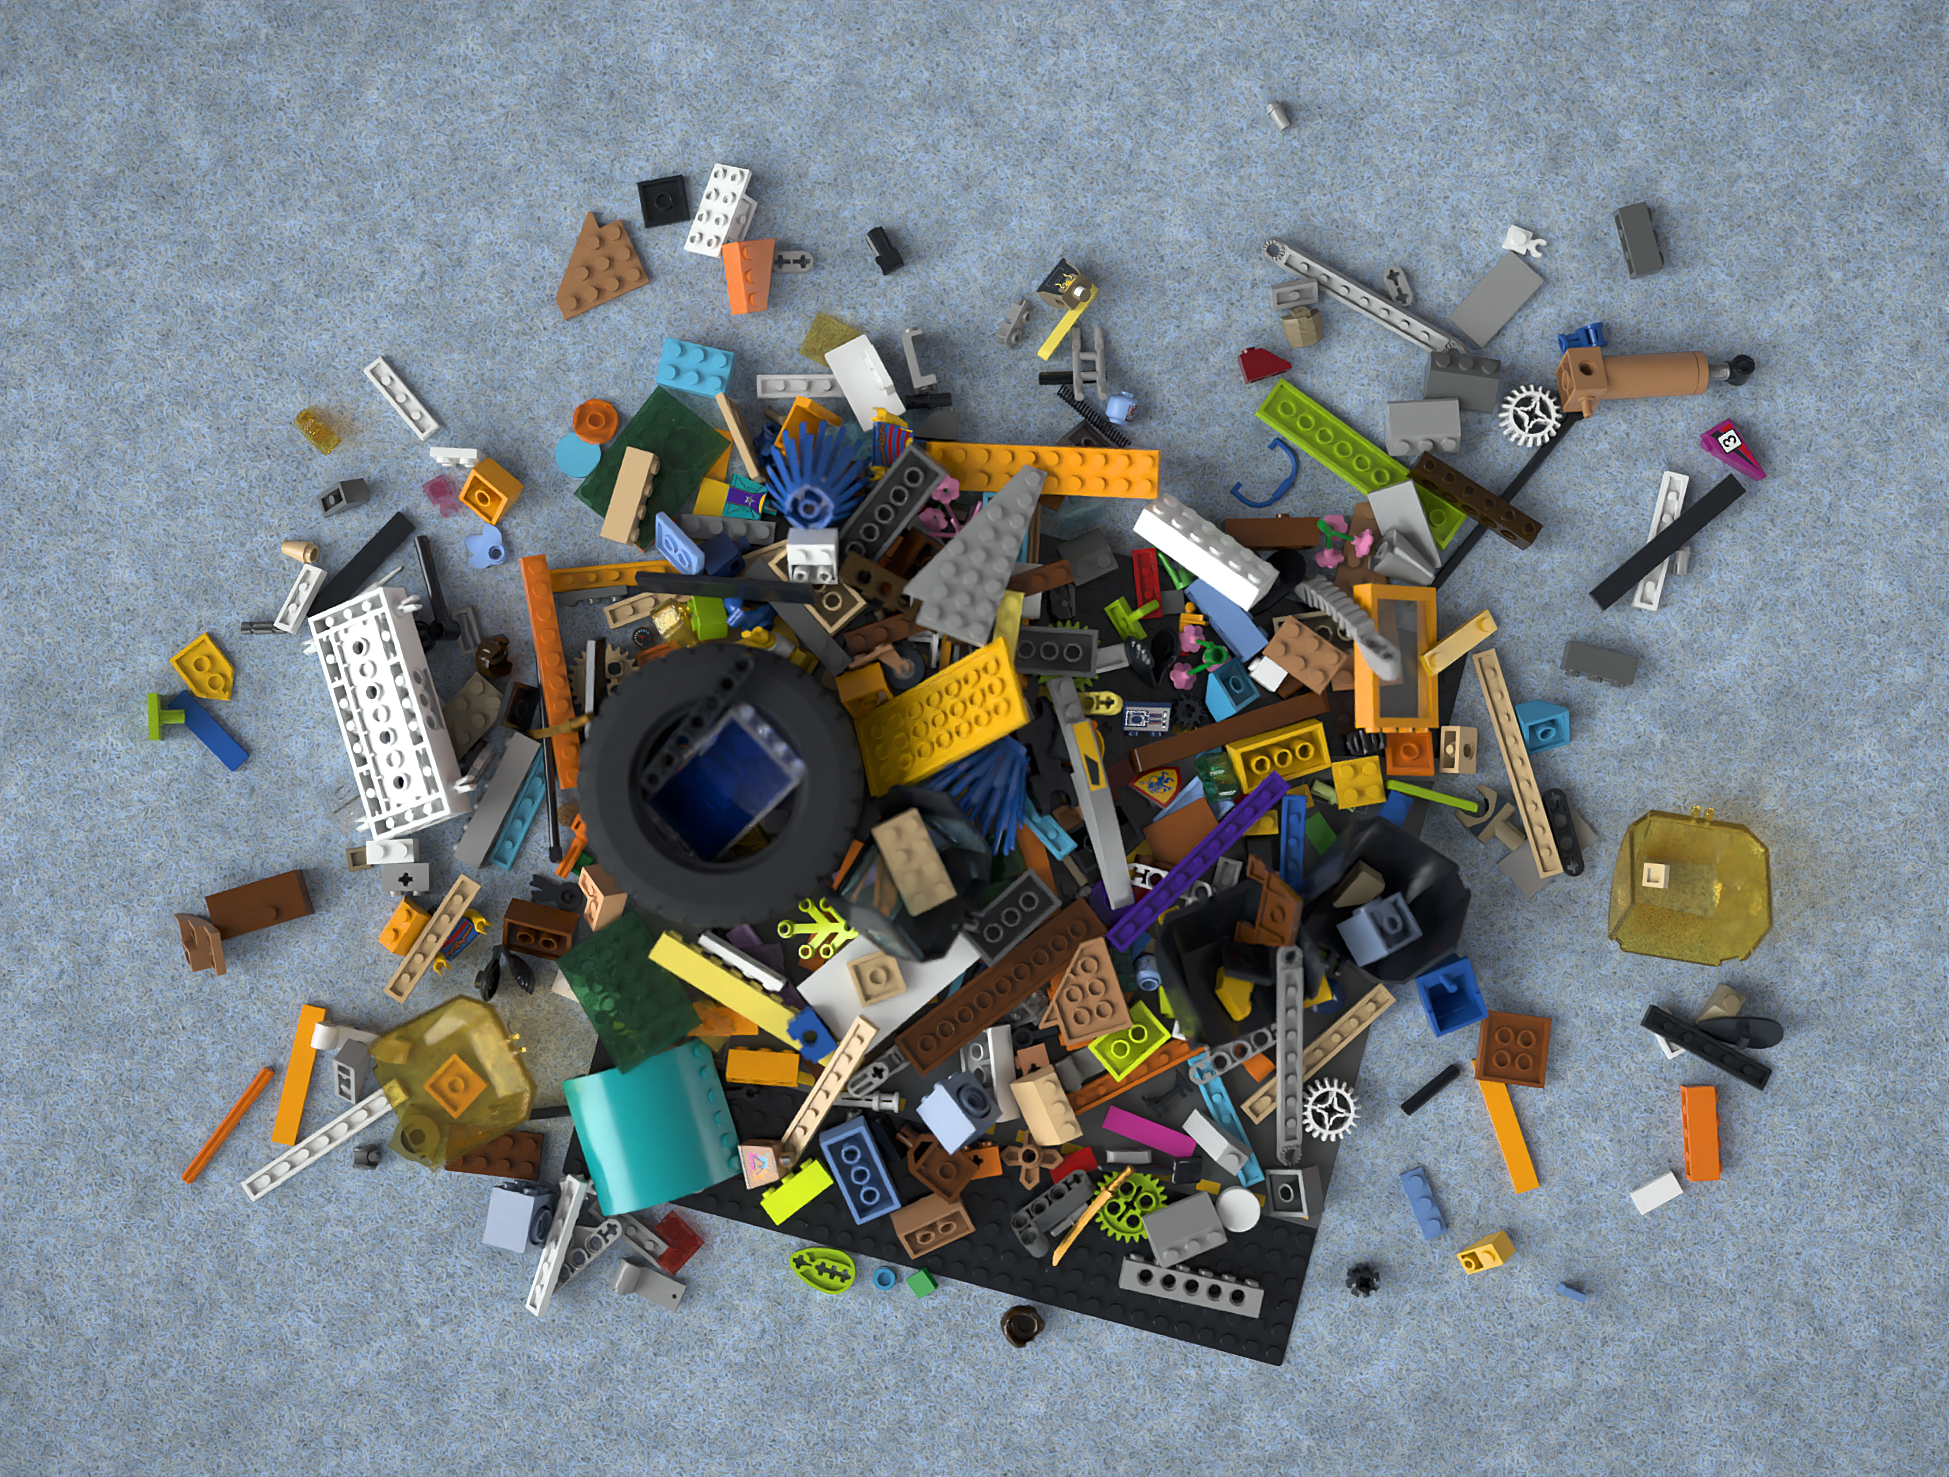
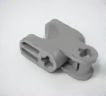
M897 1043L885 1050L882 1055L859 1069L850 1078L847 1086L848 1091L854 1097H863L911 1062ZM876 1066L878 1068L883 1067L884 1070L882 1074L881 1072L875 1073Z

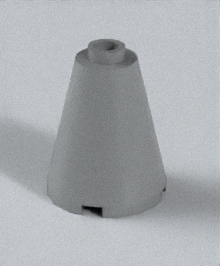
M1390 530L1382 536L1374 547L1378 550L1375 556L1370 555L1368 569L1374 573L1417 587L1429 586L1435 579L1434 568L1396 530L1394 532Z

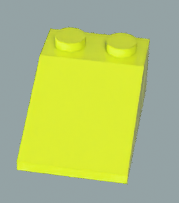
M1139 998L1128 1007L1134 1023L1133 1027L1096 1037L1087 1046L1117 1082L1122 1080L1171 1037V1034Z

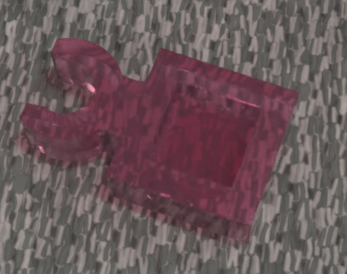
M443 474L422 485L432 505H441L440 513L443 517H448L446 513L448 506H452L455 512L459 511L457 504L449 500L450 497L454 496V493Z

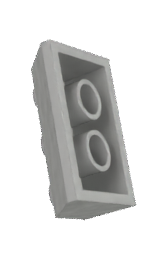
M1458 398L1388 401L1385 444L1389 456L1420 455L1424 451L1430 454L1459 452L1461 427Z
M1206 1190L1141 1217L1153 1255L1162 1269L1227 1242L1221 1220Z

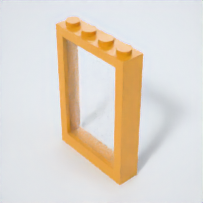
M1384 584L1354 585V605H1359L1360 611L1364 610L1367 613V619L1372 618L1374 620L1376 632L1400 652L1401 676L1395 680H1384L1366 665L1354 640L1356 728H1366V732H1380V728H1382V733L1397 732V728L1399 733H1412L1413 728H1415V733H1429V728H1439L1438 674L1428 676L1418 657L1437 643L1436 588Z

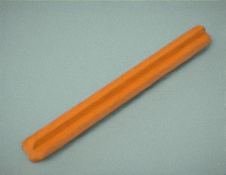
M264 1067L261 1069L182 1174L181 1179L188 1184L195 1181L275 1073L270 1068Z

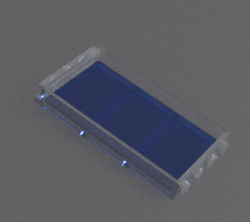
M742 701L696 745L668 783L660 789L652 790L643 799V804L652 826L668 845L689 858L707 863H716L810 770L801 759L797 758L790 751L787 744L781 741L772 732L771 728L755 714L754 710Z

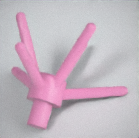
M979 501L976 509L973 505L970 507L966 524L961 526L949 504H944L956 529V533L928 532V536L954 538L979 513L983 502Z

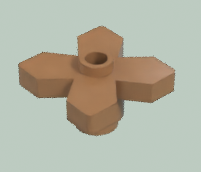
M1028 1128L1023 1133L1024 1146L1022 1148L1008 1146L999 1156L1007 1166H1022L1020 1181L1028 1190H1032L1040 1183V1167L1055 1170L1064 1162V1158L1056 1149H1041L1042 1146H1037ZM1032 1153L1036 1155L1034 1162L1028 1160L1029 1155Z

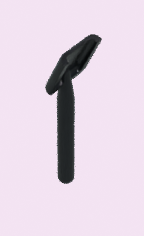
M1200 1155L1176 1157L1173 1159L1172 1167L1099 1162L1097 1168L1100 1171L1122 1172L1128 1165H1131L1135 1169L1134 1173L1171 1175L1170 1182L1173 1185L1200 1183L1203 1158Z

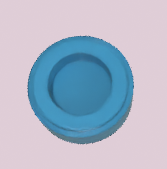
M881 1266L874 1272L873 1283L880 1290H889L896 1283V1273L888 1266Z

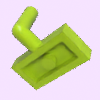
M1121 597L1104 609L1125 643L1129 635L1136 637L1139 641L1147 637L1138 620L1159 608V603L1153 600L1133 612L1125 598Z

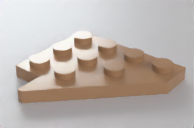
M591 211L587 213L556 296L557 304L566 321L650 283L621 219L599 228Z
M1104 935L1081 942L1039 1024V1029L1059 1024L1066 1046L1133 1027L1134 1025Z

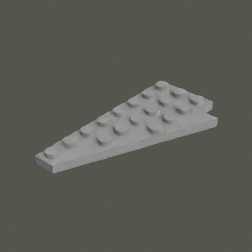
M1025 465L905 587L904 594L924 601L916 623L984 648L1048 474L1047 472Z

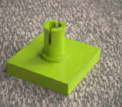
M147 693L149 740L153 742L163 741V724L185 723V710H163L161 708V695L158 693Z

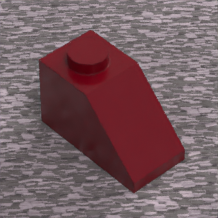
M1246 348L1241 351L1242 354L1237 358L1245 385L1289 372L1292 369L1291 363L1263 348Z

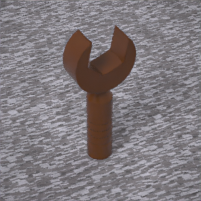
M1136 854L1134 863L1152 868L1157 867L1159 870L1170 872L1176 866L1164 861L1158 862L1157 859Z

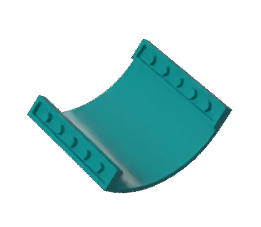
M700 1036L680 1046L630 1064L588 1076L583 1073L561 1081L603 1216L631 1212L665 1203L705 1189L743 1172L738 1150L740 1143L706 1036Z

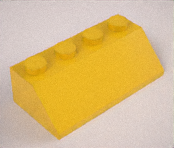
M1312 717L1226 744L1231 768L1244 794L1252 792L1273 770L1285 781L1332 767L1322 722Z

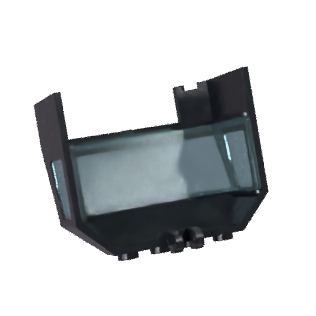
M895 784L888 788V793L879 798L875 795L867 799L881 816L877 824L911 807L915 808L955 890L956 896L915 916L911 915L872 833H870L836 889L823 876L820 878V883L824 889L822 892L823 898L835 913L886 956L925 964L944 959L963 928L971 932L979 930V925L969 920L970 916L978 920H985L986 913L976 908V905L991 882L992 848L949 793Z

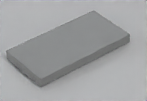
M1510 250L1447 319L1479 349H1482L1544 280Z
M1413 478L1368 492L1367 496L1381 535L1384 536L1388 531L1394 532L1396 530L1434 569L1441 567L1443 562Z
M1568 804L1582 852L1598 837ZM1563 806L1556 811H1563ZM1559 814L1555 817L1554 823L1557 827L1562 828L1566 825L1564 815ZM1528 836L1518 848L1510 851L1497 863L1500 869L1527 899L1532 897L1555 876L1540 878ZM1564 837L1561 840V847L1564 850H1569L1572 847L1573 843L1569 837ZM1573 852V853H1571V854H1563V855H1564V858H1565V857H1569V858H1570V862H1571V861H1572L1571 856H1576V853Z

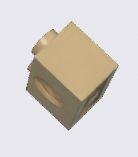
M1441 726L1439 772L1476 774L1477 728Z

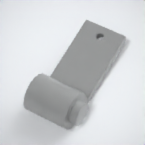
M1088 1047L1078 1050L1052 1064L1063 1090H1068L1069 1093L1082 1087L1080 1083L1086 1078L1106 1069Z
M622 1257L611 1282V1286L614 1287L613 1291L617 1294L626 1296L627 1293L634 1292L673 1312L677 1311L687 1288V1285L626 1257Z

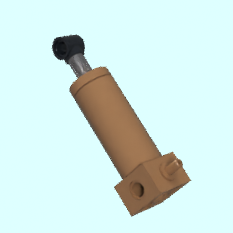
M1600 346L1568 348L1555 370L1563 412L1583 411L1584 418H1591L1593 411H1595L1600 401L1702 395L1707 388L1708 381L1725 380L1733 386H1741L1746 383L1753 373L1755 363L1751 357L1743 354L1737 355L1733 360L1725 361L1724 363L1708 364L1703 351L1602 356Z

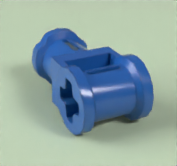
M1603 322L1586 325L1577 329L1572 334H1559L1558 343L1561 353L1565 354L1568 348L1599 346L1602 348L1607 346L1608 342L1604 340L1601 328Z
M765 422L759 436L753 439L755 452L759 453V464L763 467H766L767 462L771 467L776 465L771 452V446L775 443L780 428L771 422Z

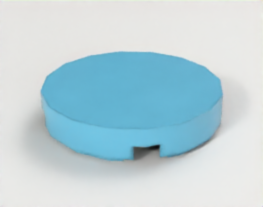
M573 432L567 434L559 441L556 446L555 458L562 472L573 478H584L593 474L600 466L602 452L600 445L586 443Z

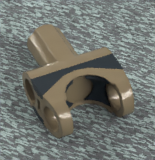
M1479 784L1476 790L1485 797V814L1482 817H1472L1457 809L1454 813L1455 818L1482 844L1486 845L1495 836L1508 849L1514 851L1526 837L1507 820L1516 809L1501 795L1489 787Z

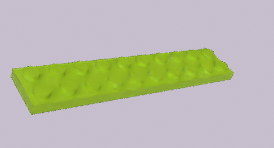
M1280 378L1254 414L1365 496H1367L1368 492L1409 480L1406 477L1409 472L1407 468L1283 378ZM1414 482L1437 548L1443 551L1467 515Z

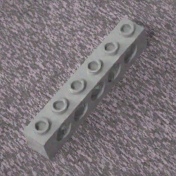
M1131 1254L1130 1257L1124 1255L1118 1282L1120 1288L1255 1318L1259 1316L1264 1293L1262 1286L1255 1280L1245 1279V1282H1242L1229 1274H1222V1277L1215 1276L1210 1270L1199 1269V1272L1190 1270L1189 1266L1183 1264H1176V1267L1169 1266L1162 1269L1156 1259H1153V1262L1144 1260V1256L1138 1254ZM1144 1269L1152 1271V1275L1148 1279H1141L1139 1274ZM1167 1274L1175 1276L1171 1284H1164L1162 1279ZM1194 1279L1198 1282L1197 1286L1191 1290L1185 1287L1186 1282ZM1217 1284L1220 1286V1291L1214 1295L1208 1293L1209 1287ZM1234 1290H1242L1243 1296L1240 1299L1235 1300L1231 1298Z

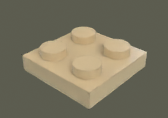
M881 950L847 962L862 1008L907 992L896 958L886 956Z

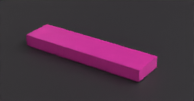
M1111 1104L1102 1124L1103 1128L1175 1157L1192 1156L1197 1144L1191 1136Z

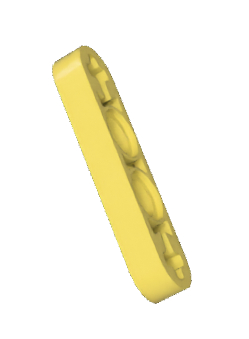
M1092 284L1090 299L1087 302H1080L1074 310H1069L1040 348L1037 353L1038 356L1045 361L1049 360L1063 341L1065 334L1069 333L1075 325L1079 315L1084 313L1098 294L1099 288Z
M1112 692L1077 693L1083 715H1114L1120 712L1123 706L1121 697ZM1045 693V694H1042V695H1041V696L1046 695V697L1048 698V700H1049L1050 702H1053L1050 693ZM1093 698L1094 706L1087 710L1085 702L1087 699ZM1111 700H1114V704L1110 705V707L1101 703V701L1111 702Z

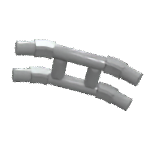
M1103 327L1094 328L1095 352H1081L1080 328H1071L1073 386L1077 401L1084 399L1083 381L1097 380L1098 398L1100 400L1107 398ZM1082 361H1096V371L1082 372Z

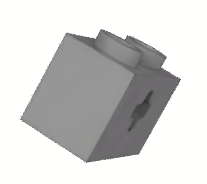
M434 862L382 864V892L390 891V896H404V891H413V895L417 896L427 895V891L434 890ZM404 877H413V881L408 883L404 881Z

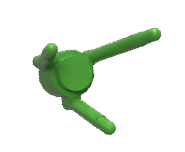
M1154 544L1151 545V548H1155L1156 556L1171 576L1177 590L1194 582L1192 577L1196 574L1189 569L1185 570V567L1174 570L1162 552L1160 553Z

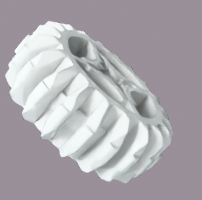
M1530 384L1527 390L1523 385L1519 387L1518 391L1513 389L1510 392L1511 396L1507 395L1504 397V401L1507 404H1501L1499 407L1501 410L1506 411L1498 414V418H1505V421L1499 423V426H1507L1508 428L1503 432V435L1511 432L1512 436L1509 441L1513 442L1516 438H1519L1517 441L1518 446L1523 445L1525 440L1527 448H1530L1533 442L1536 447L1540 446L1542 441L1547 443L1550 440L1549 436L1553 437L1556 435L1554 429H1558L1561 425L1555 421L1562 418L1561 414L1556 413V411L1561 409V406H1554L1553 403L1557 398L1549 399L1548 396L1551 392L1547 390L1543 394L1542 386L1537 387L1536 390H1534L1533 384ZM1532 398L1527 408L1514 407L1518 400ZM1540 403L1546 409L1547 415L1540 412ZM1529 411L1532 412L1531 416L1534 417L1530 422L1527 415ZM1513 414L1514 417L1519 418V420L1521 421L1520 429L1514 422ZM1533 424L1545 425V428L1540 433H1528Z
M1324 1077L1323 1085H1321L1319 1080H1315V1089L1311 1085H1307V1089L1311 1092L1309 1094L1302 1092V1096L1306 1098V1101H1302V1107H1304L1302 1115H1305L1302 1118V1124L1308 1123L1305 1127L1307 1132L1314 1129L1312 1136L1315 1138L1321 1132L1322 1141L1327 1139L1328 1134L1331 1141H1335V1134H1338L1343 1139L1344 1134L1342 1131L1345 1130L1351 1134L1352 1130L1349 1128V1125L1352 1124L1355 1127L1358 1125L1353 1118L1361 1117L1360 1113L1354 1112V1110L1361 1108V1104L1353 1103L1359 1099V1096L1357 1094L1350 1096L1354 1089L1348 1087L1345 1090L1347 1085L1345 1081H1342L1338 1086L1337 1078H1333L1330 1084L1329 1079ZM1329 1091L1324 1101L1313 1102L1319 1094ZM1337 1092L1341 1093L1346 1099L1347 1109L1337 1105ZM1331 1104L1337 1111L1334 1110L1333 1113L1328 1115L1322 1108ZM1311 1109L1321 1112L1322 1127L1314 1122ZM1345 1116L1340 1124L1330 1127L1336 1117Z

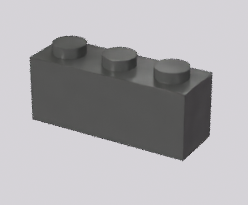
M1645 201L1618 208L1613 213L1630 279L1658 273L1663 269L1664 257L1657 247L1658 235L1651 225L1652 213L1650 208L1646 206Z
M1568 641L1565 644L1559 669L1566 670L1565 675L1579 677L1581 674L1588 676V681L1601 683L1602 680L1611 682V687L1624 689V686L1633 685L1639 658L1575 641Z

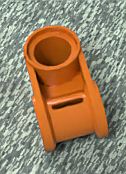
M1242 1043L1237 1044L1234 1048V1053L1238 1057L1245 1056L1244 1054L1239 1055L1241 1052L1239 1047L1241 1045L1246 1047ZM1262 1052L1242 1062L1245 1069L1258 1083L1276 1068Z

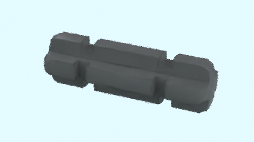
M275 622L241 623V633L245 635H253V633L275 634V632L276 634H286L287 631L275 627Z

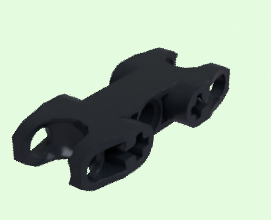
M1046 695L1036 698V717L1034 721L1029 720L1009 732L1011 738L1027 749V757L1031 756L1029 764L1032 773L1026 774V792L1039 817L1050 815L1049 797L1052 792L1060 794L1068 809L1079 806V800L1071 774L1074 773L1073 767L1070 763L1060 764L1059 758L1049 754L1058 723V716Z

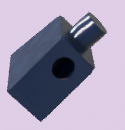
M722 533L696 545L705 554L704 570L708 576L733 578L746 567L741 554L752 548L745 535L732 542L727 533Z

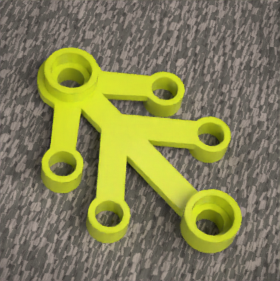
M807 898L799 903V909L803 912H808L817 923L796 924L793 920H783L778 925V934L782 938L791 939L799 933H818L808 945L800 947L799 955L803 959L813 958L818 947L833 932L839 933L830 944H825L821 947L820 954L823 958H833L838 948L846 939H854L860 935L853 928L851 931H848V924L831 907H826L824 898L820 901L821 909L830 911L839 923H831L815 906L814 901L811 898ZM806 901L809 902V907L807 909H805L804 903ZM785 925L788 926V931L786 933H784ZM828 947L831 949L830 955L826 954ZM806 948L809 949V955H808V956L805 955V949H806Z

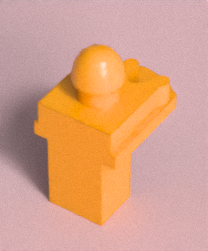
M1188 602L1185 605V613L1180 614L1178 635L1183 632L1186 625L1207 626L1209 623L1204 621V615L1195 614L1196 605L1193 602Z

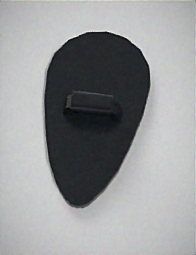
M1291 549L1280 550L1265 560L1279 574L1268 593L1248 610L1252 617L1272 608L1303 579L1307 564L1304 557L1298 551Z
M1718 1017L1703 1020L1698 1024L1700 1031L1717 1040L1736 1045L1740 1050L1745 1048H1770L1778 1044L1784 1036V1029L1780 1023L1763 1017Z

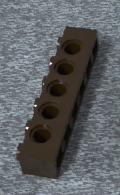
M1424 451L1417 457L1406 475L1407 478H1413L1415 483L1522 551L1533 544L1544 526L1427 451Z
M851 551L838 574L842 578L841 583L851 589L855 586L863 590L862 595L873 601L876 597L884 601L882 606L893 612L896 609L901 610L905 613L904 618L916 624L924 601L913 597V604L909 607L903 606L900 601L905 587L910 582L860 554ZM863 570H868L872 576L871 581L867 584H863L859 580V574ZM885 581L891 583L893 588L889 595H883L880 592V585ZM924 627V629L935 635L939 632L929 627ZM943 633L947 636L945 640L955 646H958L959 643L964 645L966 642Z

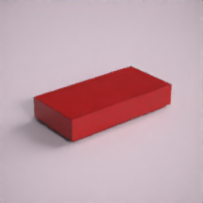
M1089 1145L1062 1156L1064 1162L1055 1170L1049 1169L1054 1183L1057 1184L1077 1169L1088 1173L1097 1169L1098 1164Z

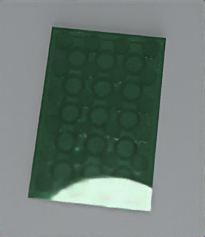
M658 385L573 495L605 519L627 446L658 456L660 468L652 480V494L646 499V514L643 519H640L638 526L640 529L639 537L636 542H633L646 552L655 541L656 514L663 511L672 519L732 442Z
M635 909L555 960L622 1075L704 1023L675 974L649 958V954L656 943Z

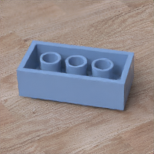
M1198 578L1183 591L1241 663L1249 660L1269 643L1266 640L1268 635L1260 626L1257 628L1252 623L1253 617L1249 611L1241 609L1237 603L1203 579Z
M863 1115L820 1133V1145L857 1225L901 1207L900 1195Z

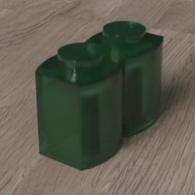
M1225 751L1202 754L1194 761L1196 774L1202 782L1204 795L1210 804L1231 801L1241 794V784L1233 773L1232 762Z

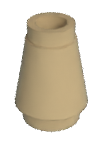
M285 540L281 547L282 553L304 564L314 563L319 555V548L313 542Z

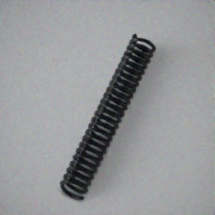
M1062 384L1057 392V396L1060 395L1062 401L1065 400V403L1071 405V408L1074 407V410L1079 412V415H1082V417H1085V420L1088 419L1087 421L1093 424V427L1096 426L1099 432L1102 431L1101 433L1107 436V439L1110 438V441H1113L1115 446L1125 448L1129 439H1126V436L1123 437V434L1120 435V432L1117 433L1118 429L1114 431L1115 427H1112V424L1109 425V422L1106 423V420L1103 421L1104 417L1100 419L1101 415L1094 422L1098 413H1095V410L1092 411V408L1089 409L1090 405L1086 407L1087 403L1083 405L1084 401L1080 403L1078 408L1077 405L1080 401H1077L1074 406L1076 399L1071 402L1075 397L1074 394L1072 395L1073 391L1070 393V389L1066 391V386L1060 393L1065 384Z

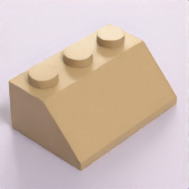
M1052 1064L1009 1083L1037 1146L1063 1144L1083 1135Z

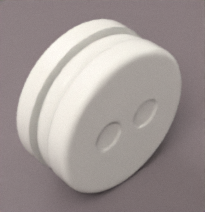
M1243 1186L1228 1187L1220 1193L1216 1201V1212L1221 1223L1231 1231H1247L1259 1220L1261 1212L1260 1203L1254 1193Z

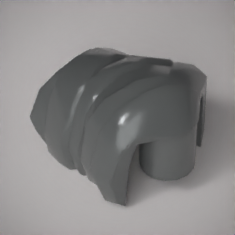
M373 1144L353 1148V1168H362L364 1170L376 1169L382 1157L378 1148Z

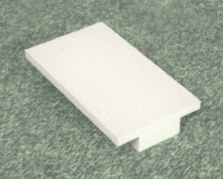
M874 933L880 938V933ZM861 934L800 984L797 989L841 1042L857 1017L861 1014L877 1025L880 1030L865 1052L866 1054L980 958L960 934L944 959L918 964L896 958L907 992L862 1008L847 966V962L880 951Z

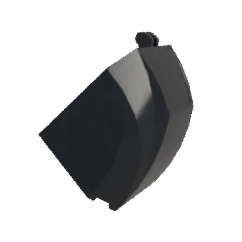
M1378 815L1371 819L1353 821L1317 860L1304 879L1297 895L1303 900L1300 920L1317 948L1326 953L1324 957L1326 970L1331 966L1334 958L1338 961L1333 969V974L1337 977L1341 975L1344 967L1347 966L1371 982L1406 985L1458 948L1472 893L1469 888H1465L1458 874L1460 868L1457 863L1386 818ZM1359 860L1382 875L1385 886L1383 892L1378 897H1382L1384 900L1400 892L1423 934L1395 951L1361 967L1355 961L1336 925L1354 916L1352 911L1367 903L1335 907L1330 896L1334 888Z
M1248 879L1222 891L1217 883L1211 884L1210 891L1212 895L1208 896L1205 889H1199L1197 892L1199 900L1168 912L1163 917L1154 942L1157 970L1170 1008L1191 1050L1204 1047L1206 1051H1212L1277 1023V952L1281 946L1241 942L1268 949L1273 978L1270 986L1254 983L1253 989L1249 994L1251 1009L1246 1017L1239 1021L1234 1020L1215 993L1217 972L1219 968L1224 966L1221 949L1223 939L1234 941L1237 921L1246 920L1256 926L1263 883ZM1299 920L1295 945L1303 953L1304 1002L1307 998L1313 1000L1317 997L1326 961L1305 926ZM1294 950L1286 953L1285 960L1290 961L1293 959Z

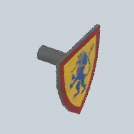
M1165 766L1153 768L1135 777L1128 783V786L1149 799L1148 807L1150 809H1156L1157 806L1166 809L1179 794L1181 773L1179 767Z

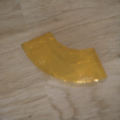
M670 597L650 611L656 628L673 650L686 646L693 647L697 644L710 643L709 639L699 640L697 631H693L692 616L689 614L688 607L683 602Z

